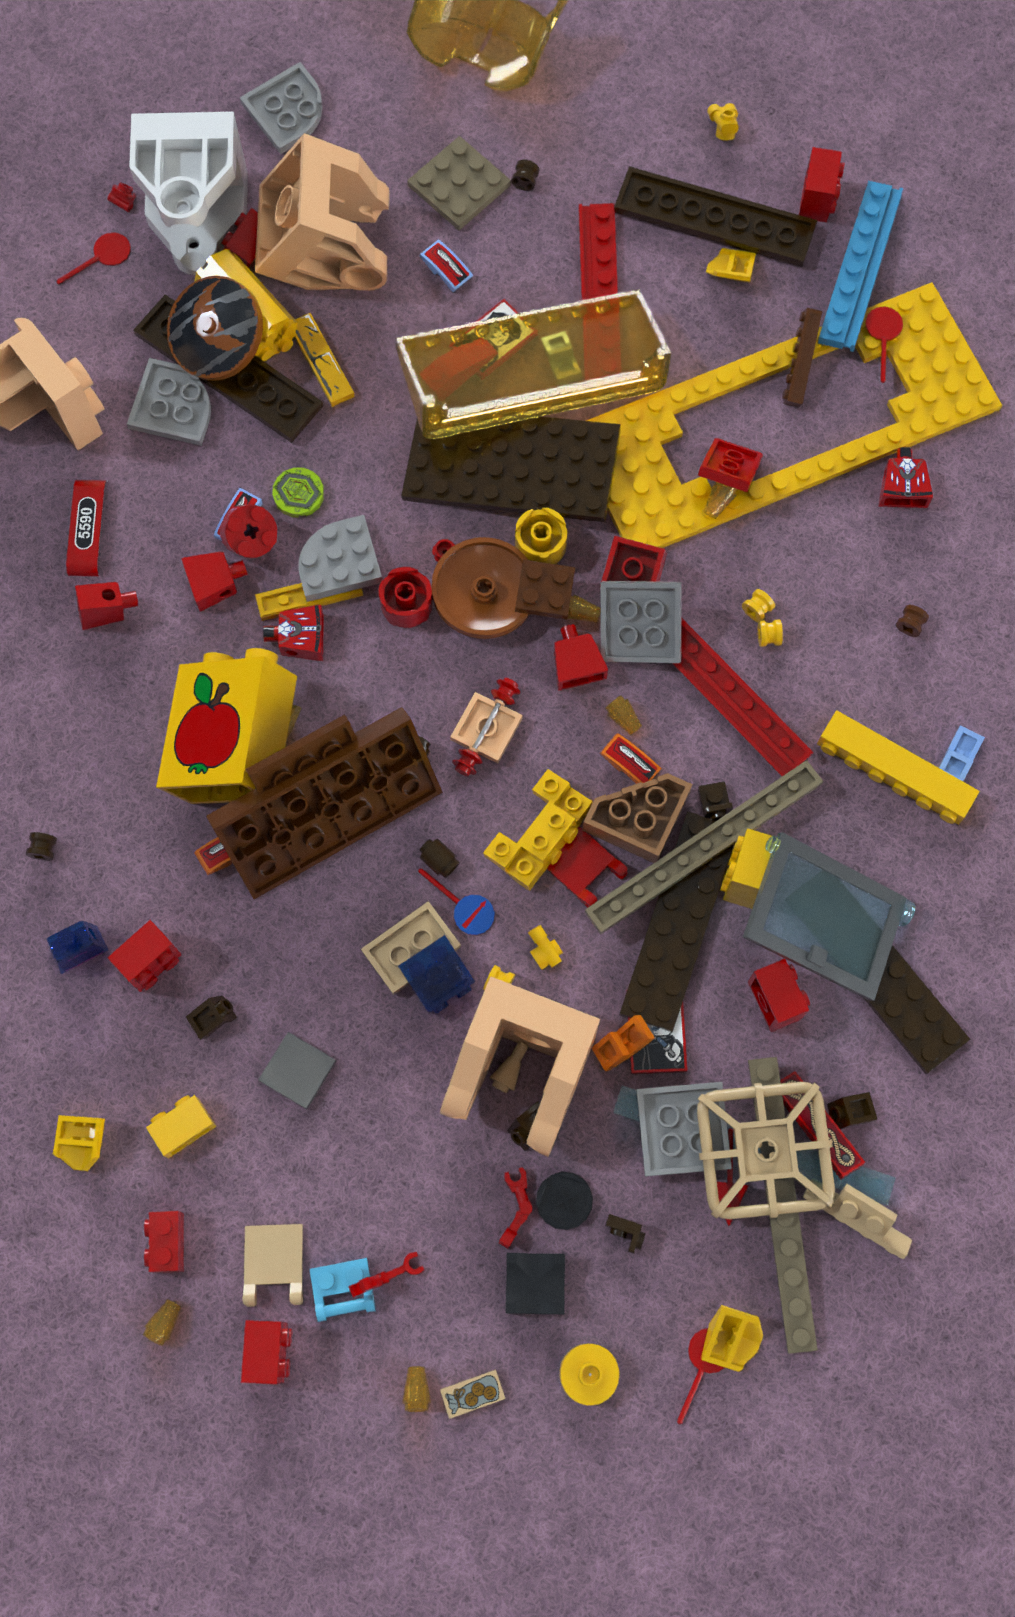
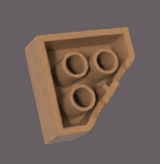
M666 773L658 776L656 779L634 784L613 794L597 797L594 799L583 822L582 831L655 863L659 860L693 784Z

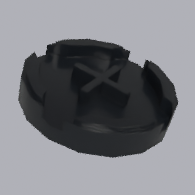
M562 1171L550 1175L542 1182L537 1191L536 1206L538 1213L546 1224L555 1229L569 1230L580 1226L587 1220L592 1210L593 1196L590 1187L583 1178L574 1173Z

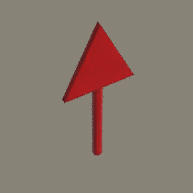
M729 1128V1148L733 1150V1129ZM730 1157L732 1169H727V1182L717 1181L719 1202L734 1185L733 1157ZM743 1185L727 1207L740 1206L749 1185ZM726 1219L728 1226L733 1219Z

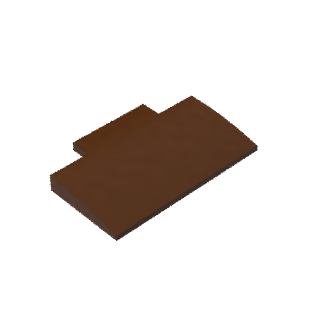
M400 707L356 733L344 714L245 769L255 789L206 817L253 899H256L443 792L411 718L403 707Z

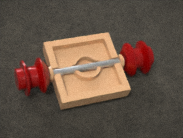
M504 678L503 680L498 679L496 681L499 686L498 690H491L495 701L475 692L450 737L451 741L467 748L459 749L458 753L461 758L452 761L456 766L454 769L461 775L467 777L470 774L476 775L477 772L473 767L475 764H482L479 755L499 763L522 721L523 715L505 707V705L515 704L512 698L513 694H520V690L517 688L518 684L512 679Z

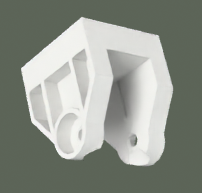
M234 112L131 114L129 167L134 181L145 193V216L148 226L172 253L177 267L186 274L196 275V271L200 267L204 270L208 266L206 260L210 255L223 250L225 246L221 242L229 231L235 232L237 226L234 223L241 212L247 214V168ZM193 242L199 244L196 249H191L189 245Z

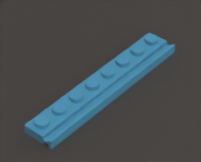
M868 180L819 335V344L840 349L846 347L854 352L901 200L903 188L897 190L893 189L891 185Z

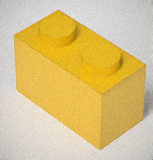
M189 1095L181 1098L174 1104L176 1108L167 1114L165 1111L157 1114L150 1120L152 1124L146 1127L163 1156L168 1159L217 1127L200 1099L195 1095L191 1098Z

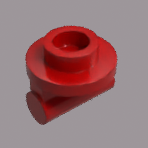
M120 182L119 185L112 186V191L109 193L107 200L130 212L133 208L136 194L133 193L131 186Z

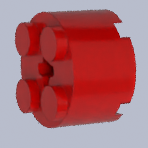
M238 505L230 509L224 516L220 527V536L224 546L232 553L241 557L256 558L269 552L277 542V525L273 516L265 508L257 505ZM246 525L253 527L251 537L244 535V531L247 530Z
M399 567L390 571L385 579L381 581L378 591L381 610L385 618L391 625L402 628L415 627L426 622L433 607L432 589L429 579L412 567Z

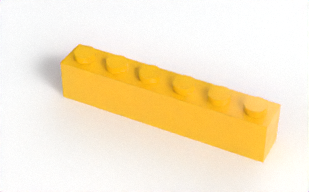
M837 710L817 745L821 746V750L830 756L836 755L844 759L845 764L850 768L865 771L873 781L886 783L892 787L896 794L903 797L909 796L916 800V804L919 807L937 812L942 820L950 824L956 823L959 825L980 792Z

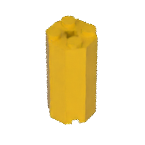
M228 249L210 255L206 260L208 266L204 270L200 267L196 271L195 281L208 276L229 277L248 288L260 306L263 318V332L255 355L262 361H267L281 351H288L293 346L292 339L295 337L298 322L235 253L232 254Z

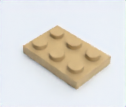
M428 901L364 946L361 951L391 993L395 995L459 949L461 944Z

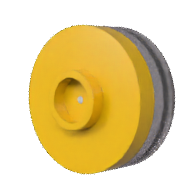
M580 1343L568 1349L562 1356L558 1366V1381L563 1392L573 1401L583 1405H597L605 1402L615 1392L619 1382V1368L614 1356L604 1347L593 1343Z

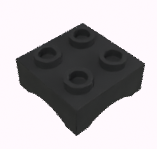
M507 1253L506 1314H565V1254Z

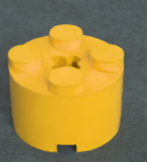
M550 508L526 511L516 523L515 547L528 560L550 564L558 563L563 558L567 548L568 533L564 518Z

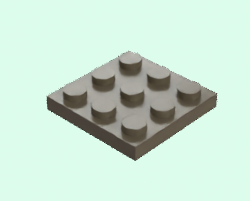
M458 136L409 178L407 184L457 230H460L511 186V180L462 137Z

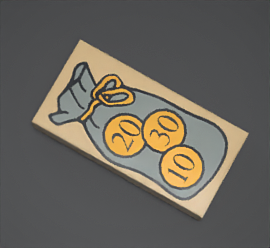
M496 1370L440 1389L449 1419L505 1399Z

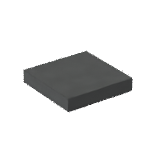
M287 1032L258 1081L307 1110L335 1065L336 1060Z

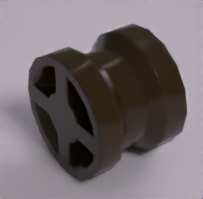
M519 160L516 163V173L512 175L511 183L519 190L532 191L535 187V178L538 177L540 168L530 160Z
M31 832L29 836L31 844L26 849L25 855L38 860H53L54 853L52 848L56 845L57 838L46 833Z

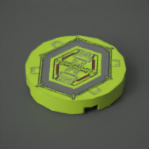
M291 468L276 478L273 484L272 495L277 508L283 514L299 518V516H309L320 508L324 500V487L320 477L313 471L306 468Z

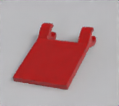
M579 826L574 840L571 843L566 842L561 849L562 854L554 865L550 863L547 870L589 908L598 899L586 888L607 867L620 880L627 876L628 868L612 856L587 832L582 831L583 829Z

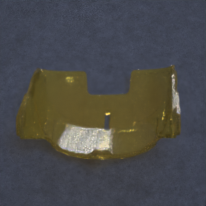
M415 0L406 33L418 53L430 63L438 67H444L452 58H458L490 73L485 81V86L494 90L510 91L527 85L534 77L550 33L556 26L569 0H558L555 8L546 17L520 0ZM492 28V35L489 38L483 51L480 52L479 49L483 41L485 40L489 32V29Z

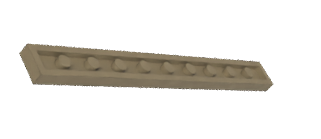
M806 760L585 910V914L600 935L734 845L739 835L744 837L747 828L756 830L822 785L823 780Z
M777 1057L748 1060L751 1087L754 1086V1083H762V1085L781 1084ZM782 1095L764 1097L766 1119H784L785 1112ZM753 1098L755 1119L758 1121L756 1100ZM764 1141L762 1142V1147H760V1154H763L764 1159H768L769 1153L774 1152L773 1146H768L767 1142ZM793 1177L774 1179L777 1203L797 1201ZM764 1180L765 1192H766V1199H767V1204H768L767 1190H766V1182H765V1180ZM799 1213L778 1214V1218H770L769 1216L787 1353L818 1351Z

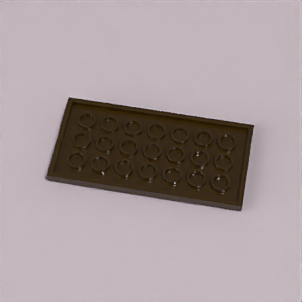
M419 405L401 494L402 500L522 514L531 509L550 508L558 512L563 518L605 522L621 424Z

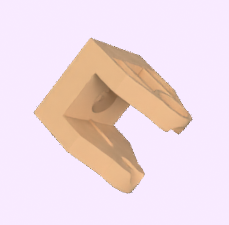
M304 133L259 186L255 272L307 290H375L384 286L387 281V256L383 251L374 247L356 223L350 221L375 223L381 212L389 209L390 192L388 186L376 178L358 153Z
M490 976L464 1040L440 1114L449 1118L466 1120L489 1071L501 1038L504 1037L517 1043L520 1041L529 1046V1048L556 1058L527 1138V1145L538 1153L549 1157L594 1043L600 1019Z

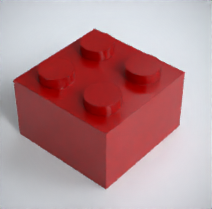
M812 147L798 215L827 223L829 214L835 213L841 189L840 180L845 163L840 162L841 151Z
M614 535L601 582H659L667 557L666 549Z
M149 920L107 958L141 992L143 989L148 990L158 981L157 976L164 970L169 971L174 968L182 954L160 929Z
M786 959L754 971L748 980V984L771 1032L801 1020L809 1011L810 1000L804 990L800 991L796 982L798 980L797 972L792 964L788 965Z
M245 1320L241 1383L282 1384L284 1383V1378L289 1377L290 1359H286V1347H291L292 1329L288 1328V1322Z

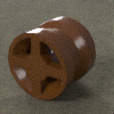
M906 605L903 610V617L898 619L896 627L908 636L918 637L922 632L921 626L926 624L929 615L918 606Z

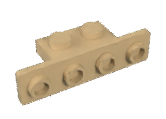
M811 1179V1182L823 1191V1184L815 1179ZM847 1183L840 1194L834 1193L833 1200L835 1202L831 1207L827 1206L822 1210L834 1216L838 1221L855 1229L865 1238L871 1239L884 1247L889 1253L905 1259L912 1240L892 1227L896 1221L897 1214ZM806 1188L803 1197L806 1200L817 1199V1197Z

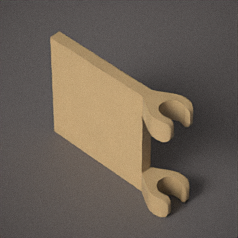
M303 1224L245 1226L243 1304L245 1306H256V1285L290 1284V1303L292 1305H301L303 1303Z

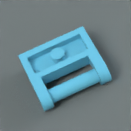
M367 1258L310 1269L318 1322L326 1321L327 1317L362 1310L367 1312L376 1311L373 1289L365 1292L364 1298L330 1305H325L324 1297L350 1292L348 1286L358 1283L361 1279L370 1277Z

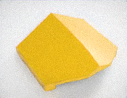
M722 248L719 254L708 263L706 273L750 283L756 253Z
M59 1115L53 1155L62 1159L73 1170L88 1171L100 1157L105 1119Z
M721 1305L709 1323L701 1357L702 1360L740 1372L744 1365L758 1352L762 1342L763 1333L759 1317Z

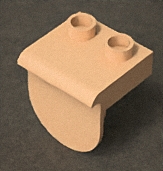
M17 318L14 321L19 332L0 344V427L12 431L46 409L75 448L80 450L103 434L95 415L103 411L104 406L90 387L93 385V381L76 357L64 363L29 319Z

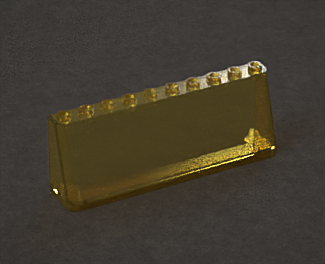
M640 289L396 338V351L422 434L427 439L441 438L653 393L665 386L671 359V351Z

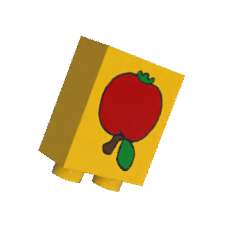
M261 648L247 649L245 658L234 659L222 653L209 652L204 654L203 662L179 664L156 788L190 804L232 802L255 789L245 769L285 748L297 675L277 664L278 655L276 653Z

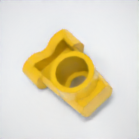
M728 103L723 107L717 104L710 105L707 113L710 120L715 121L717 124L716 137L721 140L734 139L739 129L737 122L738 111L735 105L732 103Z
M541 924L528 932L529 936L537 944V947L531 950L530 953L541 970L549 965L552 968L562 961L559 955L563 954V951L555 939L552 941L548 940V935Z

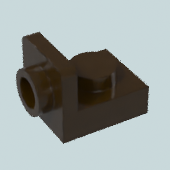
M725 781L698 786L704 817L717 821L733 810V805L729 802Z
M222 995L208 998L186 1016V1019L200 1040L206 1039L223 1024L232 1022L237 1018L233 1012L232 1004Z
M870 1092L842 1097L827 1104L829 1115L840 1130L878 1120Z
M539 1101L516 1118L507 1129L513 1142L521 1146L524 1151L530 1148L527 1145V1138L540 1106Z
M609 1214L605 1224L606 1227L610 1228L609 1234L626 1239L627 1234L632 1235L627 1252L634 1254L635 1248L641 1250L646 1234L641 1232L642 1225Z

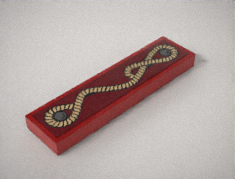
M796 1071L780 1080L781 1084L803 1082ZM805 1093L782 1095L783 1105L789 1113ZM811 1099L795 1120L808 1138L814 1142L817 1141ZM825 1110L828 1139L832 1140V1147H830L832 1169L842 1180L862 1167L865 1161Z

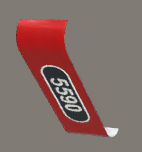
M75 480L66 558L68 576L99 577L97 565L104 488L105 483L108 482L107 480Z

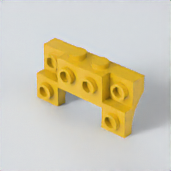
M547 769L532 789L533 794L545 801L547 805L520 840L515 843L499 832L483 852L484 857L500 867L514 881L528 891L532 889L550 863L554 865L562 854L561 849L566 842L571 843L578 833L577 828L586 818L593 803L592 800L573 789L568 781Z

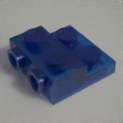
M445 935L398 965V968L427 1013L434 1011L435 1014L439 1013L449 1006L447 1002L455 995L459 999L472 990L470 985L475 982Z

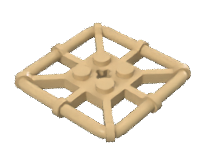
M792 1082L772 1085L754 1083L752 1087L714 1090L699 1096L697 1116L702 1153H699V1159L703 1160L707 1201L712 1211L711 1215L716 1219L718 1217L722 1219H738L768 1215L770 1218H778V1214L818 1211L827 1206H832L835 1202L833 1200L835 1185L830 1154L832 1140L828 1139L824 1100L819 1090L820 1086L815 1082L813 1084L809 1082ZM805 1093L786 1118L766 1119L764 1097ZM755 1098L758 1121L739 1123L714 1102ZM812 1099L817 1141L795 1143L793 1122ZM709 1109L734 1129L736 1149L713 1152ZM764 1141L767 1142L768 1146H773L774 1152L769 1153L768 1159H764L763 1154L758 1153V1148L762 1147V1142ZM818 1149L823 1191L799 1172L796 1151ZM737 1157L739 1178L719 1202L714 1159ZM793 1177L812 1192L817 1199L777 1203L774 1179ZM765 1180L768 1204L727 1207L746 1182Z

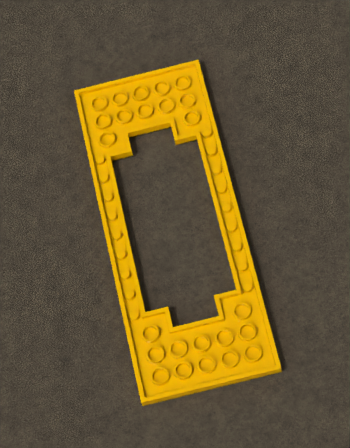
M931 282L867 308L855 346L864 363L881 357V341L870 336L866 330L865 321L867 315L871 310L885 306L893 308L902 317L903 328L901 333L895 339L886 342V354L908 392L889 400L887 403L897 423L755 480L751 483L748 492L733 489L715 496L708 480L703 477L681 485L662 445L683 435L674 416L675 414L789 369L790 360L794 357L792 349L794 343H797L798 337L791 338L586 421L621 424L607 509L620 537L664 548L894 454L899 448L911 447L1000 410L1002 404L936 287ZM822 326L818 330L812 359L839 349L818 343Z

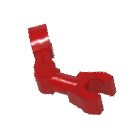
M523 1167L518 1169L521 1177L518 1181H512L509 1172L504 1174V1181L512 1194L515 1193L519 1207L514 1220L507 1227L498 1242L507 1249H509L518 1234L519 1228L526 1222L533 1209L525 1190L527 1189V1175Z
M411 1252L406 1255L404 1265L388 1272L383 1271L375 1276L366 1277L358 1283L348 1286L352 1297L359 1296L376 1287H381L389 1283L390 1279L405 1272L410 1275L422 1273L424 1271L423 1266L417 1269H412L409 1266L410 1260L418 1257L417 1252Z

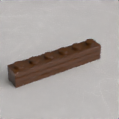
M806 308L800 314L799 321H801V325L796 331V337L798 338L797 343H794L792 349L794 357L791 358L789 363L791 371L786 377L788 385L787 389L783 392V404L794 407L803 405L823 311Z

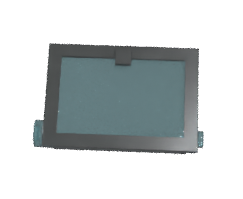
M783 832L778 833L777 837L771 836L765 846L766 851L770 852L771 855L743 938L869 1001H874L898 926H906L912 920L915 913V904L903 895Z

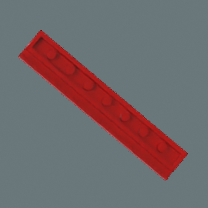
M614 203L590 204V206L579 204L584 385H588V383H596V385L621 384Z
M681 617V662L672 664L781 776H784L809 759L814 752Z

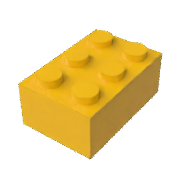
M748 828L744 837L738 836L729 858V868L720 888V891L725 892L724 901L750 909L753 908L768 861L773 858L780 838Z

